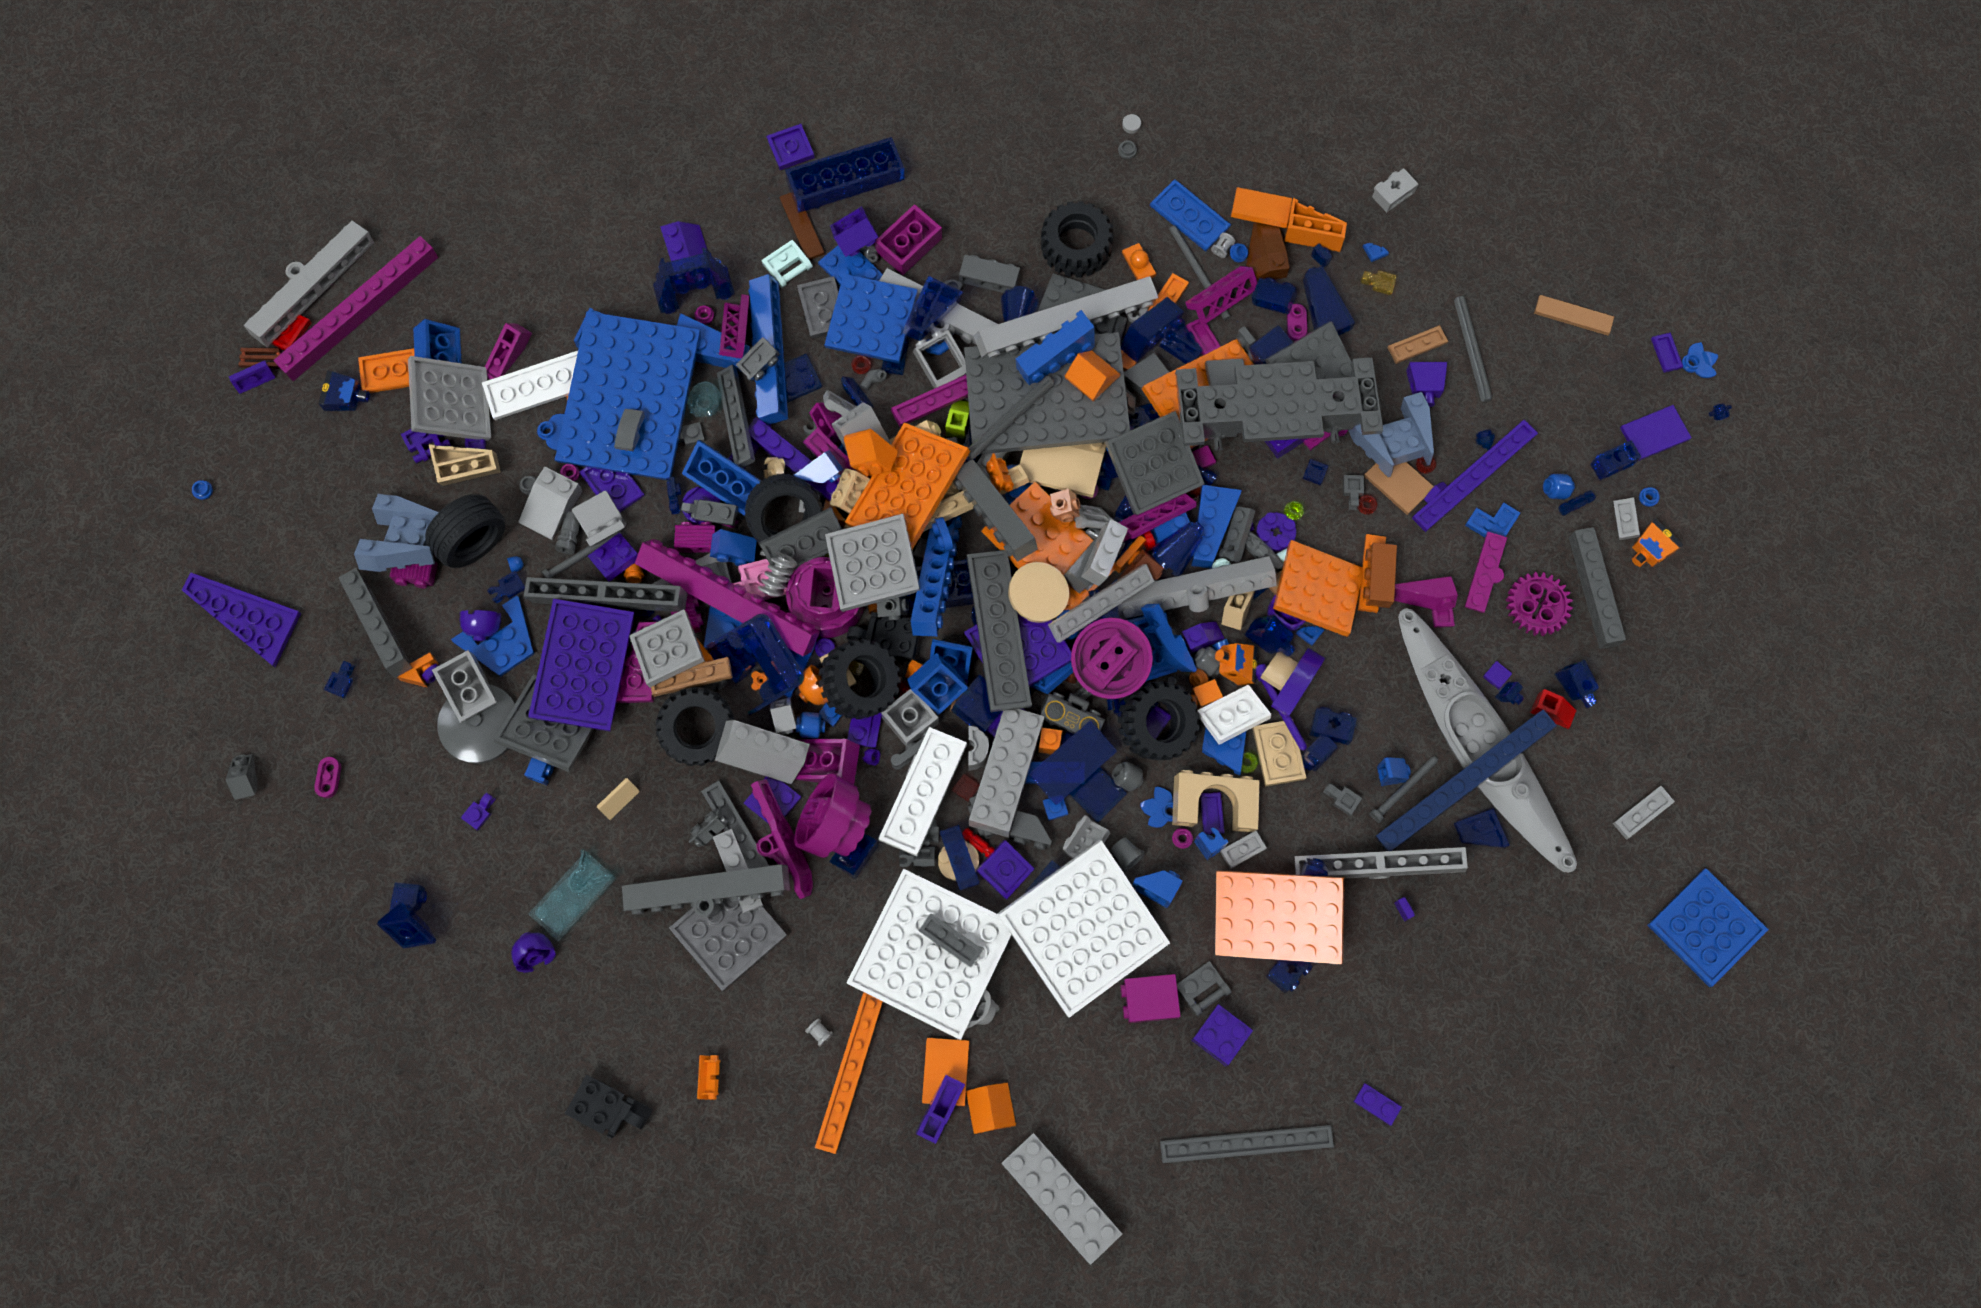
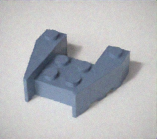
M1422 392L1403 398L1401 411L1404 419L1383 425L1382 434L1362 435L1360 424L1348 430L1353 442L1365 451V454L1379 465V469L1387 477H1391L1395 465L1421 457L1424 458L1427 466L1431 464L1434 448L1430 407Z
M378 494L372 510L377 524L389 525L384 541L359 540L354 553L359 570L381 572L387 571V568L391 567L402 569L406 568L405 565L419 564V566L435 564L433 553L430 547L426 545L425 533L430 522L439 512L399 496Z

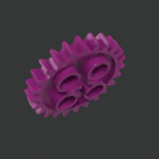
M1534 572L1532 577L1526 574L1524 579L1520 577L1517 580L1518 583L1514 582L1512 585L1513 589L1508 591V594L1511 596L1506 598V601L1510 602L1506 609L1512 610L1508 616H1515L1512 623H1520L1518 629L1526 627L1525 633L1533 630V635L1536 636L1540 631L1541 635L1544 636L1547 632L1552 635L1555 632L1554 629L1559 631L1562 628L1561 625L1564 626L1567 623L1565 619L1568 620L1571 617L1568 612L1573 609V607L1568 605L1573 600L1567 599L1570 592L1563 591L1566 585H1558L1560 579L1554 582L1552 581L1553 575L1546 578L1543 572L1538 577L1537 572ZM1530 588L1535 589L1537 595L1531 593ZM1544 589H1546V594L1540 604L1541 607L1537 611L1535 619H1532L1533 613L1539 604L1538 600L1542 597ZM1548 596L1553 597L1556 603H1552ZM1522 605L1528 606L1530 612L1525 611ZM1541 613L1546 614L1549 620L1543 619Z

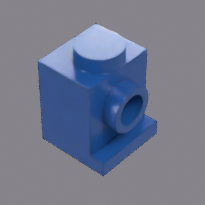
M531 758L524 775L530 780L547 786L549 782L546 778L551 776L554 766Z

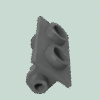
M720 807L715 812L713 810L705 816L703 823L700 825L696 824L690 830L689 843L695 840L694 843L697 847L705 846L714 837L710 830L718 834L728 825L729 819L725 815H720Z

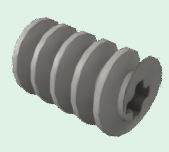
M775 552L779 556L778 558H771L775 565H768L772 572L766 571L764 573L768 579H761L765 586H758L760 591L773 597L783 595L782 589L787 587L786 582L790 580L789 575L793 574L792 568H795L797 565L793 558L780 552Z

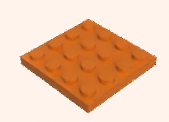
M1291 540L1287 547L1273 609L1348 637L1351 633L1364 568Z

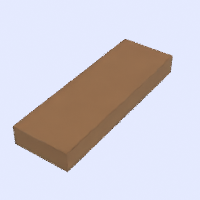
M1439 325L1389 345L1388 350L1397 364L1448 343V340Z

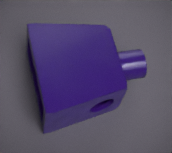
M1410 362L1406 369L1412 395L1422 392L1429 407L1435 405L1434 398H1440L1444 391L1447 362Z

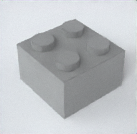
M911 689L895 700L892 705H889L888 709L881 712L883 720L906 747L913 741L919 740L928 731L929 727L934 728L939 724L937 715Z

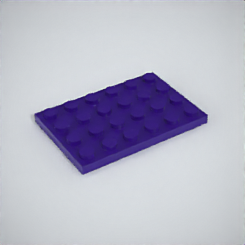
M553 599L528 717L530 719L611 732L630 640L629 635H631L635 613Z

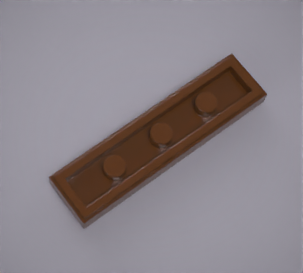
M797 190L780 196L779 199L804 255L809 260L825 255Z

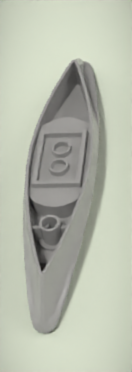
M1403 609L1398 617L1399 624L1415 673L1449 748L1462 768L1465 769L1510 735V732L1477 685L1430 627L1412 609ZM1522 753L1478 788L1502 816L1544 858L1562 872H1572L1577 866L1573 850L1543 789Z

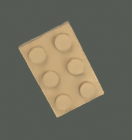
M1284 721L1257 725L1252 728L1265 787L1306 779L1300 749Z

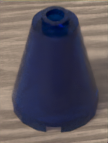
M1014 286L1011 290H1005L1001 297L1004 322L1036 313L1039 307V299L1027 287Z
M1189 522L1151 548V551H1154L1152 553L1153 557L1165 570L1169 567L1173 570L1171 574L1180 576L1205 536L1203 532L1205 530L1204 527L1198 522Z

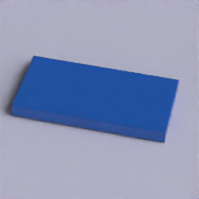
M1175 179L1150 203V207L1171 224L1175 225L1177 229L1204 251H1207L1219 239L1221 233H1225L1231 227L1230 223Z

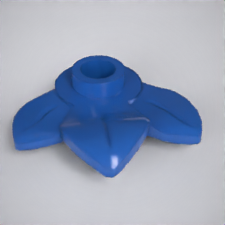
M1701 342L1695 343L1690 346L1688 354L1682 359L1683 369L1690 373L1695 372L1702 378L1714 377L1717 373L1712 366L1716 362L1718 355L1704 351ZM1688 361H1692L1694 366L1690 365Z
M564 414L553 415L549 421L542 422L537 428L538 436L546 441L549 448L556 451ZM546 429L551 430L548 434H545L544 431Z
M1155 787L1154 799L1141 802L1140 807L1145 814L1151 816L1148 825L1160 828L1167 822H1172L1173 815L1167 814L1166 810L1168 808L1173 809V799L1168 790Z

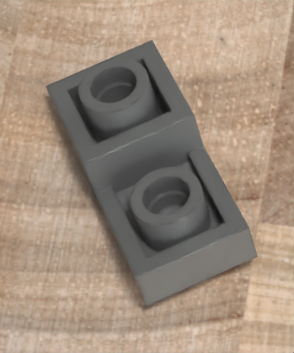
M624 410L616 434L615 449L634 451L640 438L638 431L645 417L643 411Z

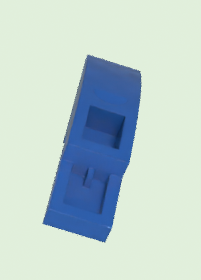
M1144 605L1141 610L1149 625L1144 629V632L1155 650L1166 662L1179 671L1195 672L1197 669L1181 635H1173L1172 628L1168 624L1160 605Z

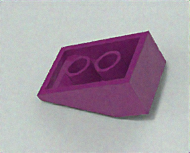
M796 739L808 743L809 748L804 765L794 780L819 783L825 776L833 773L854 785L860 745L848 739Z

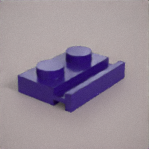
M881 713L864 719H851L847 739L860 746L876 749L882 719Z

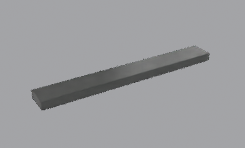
M1331 1125L1160 1141L1162 1163L1334 1147Z

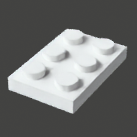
M1249 685L1197 710L1200 720L1219 745L1271 718V713Z

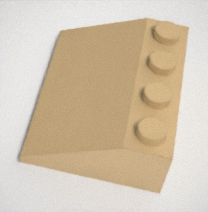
M1104 442L1023 450L1020 465L1026 473L1029 483L1036 482L1038 485L1058 490L1070 489L1075 494L1093 498L1105 455L1106 444Z

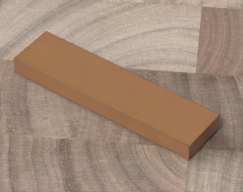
M1543 295L1538 297L1534 314L1607 336L1610 334L1614 316Z
M725 657L700 663L652 686V695L656 697L677 692L684 688L731 679L733 677L730 659Z

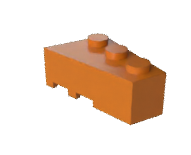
M1293 198L1284 242L1340 252L1345 239L1347 223L1327 213L1323 215L1315 211L1314 207L1310 205L1306 207L1298 203L1299 200Z

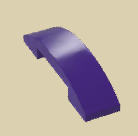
M1308 648L1271 707L1289 717L1325 658Z

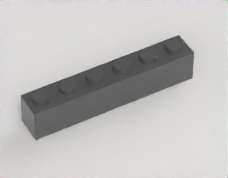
M972 459L963 464L953 483L958 490L962 489L965 500L968 503L972 502L978 516L982 515L986 527L989 530L992 528L996 540L999 543L1003 542L1006 553L1010 557L1013 555L1018 562L1036 551L1038 547L1035 537L976 462Z
M1592 527L1575 530L1570 535L1569 542L1599 649L1620 646L1626 638L1595 529Z
M354 568L338 577L385 669L394 678L412 669L373 591L361 572Z

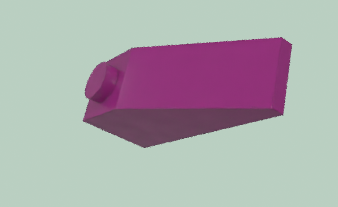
M505 323L485 365L487 378L491 380L505 375L524 351L532 335L530 331L516 323Z
M1451 576L1395 584L1394 601L1433 610L1450 609L1456 605L1458 594Z

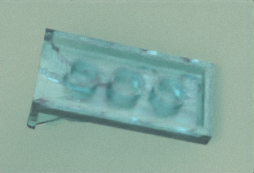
M584 849L580 851L581 857L528 913L559 942L617 879Z

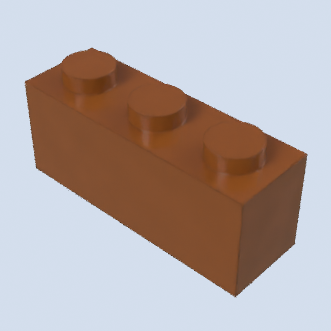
M1372 543L1370 548L1366 549L1365 561H1368V568H1365L1364 579L1367 580V587H1364L1363 591L1366 606L1390 608L1394 603L1397 545Z

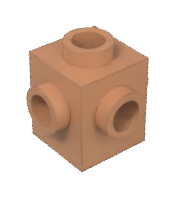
M1070 489L1050 494L1052 503L1050 511L1053 517L1061 522H1071L1073 518L1080 516V501Z

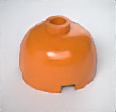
M814 665L807 667L799 677L798 688L801 691L799 696L806 703L811 702L814 705H823L828 702V699L822 697L823 687H819V680H822V676H819V669Z

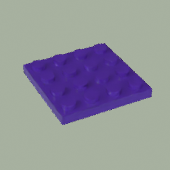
M1017 612L1028 685L1030 687L1069 664L1072 652L1064 640L1060 643L1056 642L1048 626L1049 623L1053 622L1052 620L1044 623H1035L1028 621ZM975 625L964 633L983 663L978 628Z

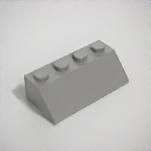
M729 720L725 723L715 761L792 784L804 765L809 744L736 720Z

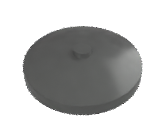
M490 685L497 703L462 723L459 722L449 701L446 700L438 716L437 730L442 745L451 755L463 762L480 764L493 761L509 750V748L494 742V737L515 705L513 699L504 690Z

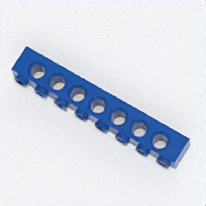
M961 516L945 521L952 539L953 550L944 551L943 548H939L937 542L938 535H934L932 528L929 530L919 578L920 591L916 593L911 617L913 636H938L939 628L943 626V616L941 615L946 611L944 599L948 598L949 594L947 584H951L950 570L954 569L953 556H956L957 553L955 542H959L958 528L962 527Z

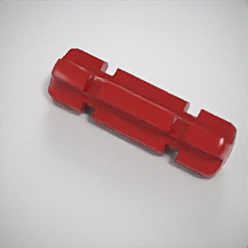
M969 828L962 832L961 837L966 842L969 841L979 852L985 853L986 857L995 850L992 846L989 847V844L977 834L974 835V832Z

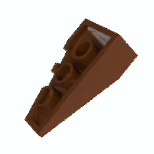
M1254 222L1246 267L1253 268L1257 281L1287 278L1290 268L1280 228Z

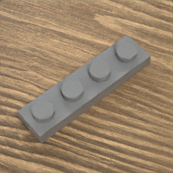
M732 829L713 837L726 872L749 869ZM751 896L743 897L744 901H739L744 914L764 906L761 899H751Z

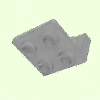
M606 490L572 508V512L587 535L586 541L589 546L626 526V522Z

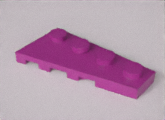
M639 622L636 632L656 622ZM631 645L632 650L625 663L626 669L621 680L617 703L654 702L655 697L652 695L651 687L649 688L645 682L633 645Z

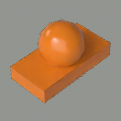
M1139 243L1122 250V254L1137 280L1156 276L1148 254L1143 251Z
M1138 536L1116 561L1115 566L1117 569L1115 571L1120 574L1128 564L1130 565L1145 546L1146 539L1144 537Z

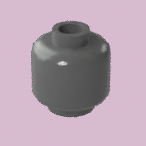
M1202 647L1193 658L1195 667L1202 669L1208 677L1214 673L1218 675L1220 673V662L1215 659L1217 651L1212 647Z
M1127 761L1117 764L1112 772L1115 785L1127 791H1134L1139 788L1144 780L1142 769Z

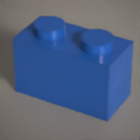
M720 529L712 534L710 557L717 558L719 562H733L736 566L752 563L755 561L757 541L753 537Z

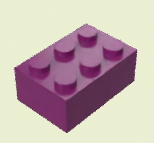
M914 204L876 239V251L901 275H904L942 239V227Z

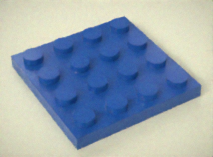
M843 274L824 344L825 348L900 363L918 289Z
M1706 868L1647 925L1708 987H1713L1769 930Z

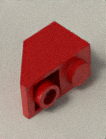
M1543 689L1537 695L1530 713L1536 715L1544 709L1555 724L1569 729L1577 710L1564 697Z

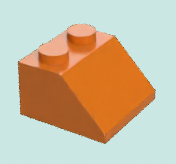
M872 429L844 436L850 466L857 472L867 477L891 471L898 451Z

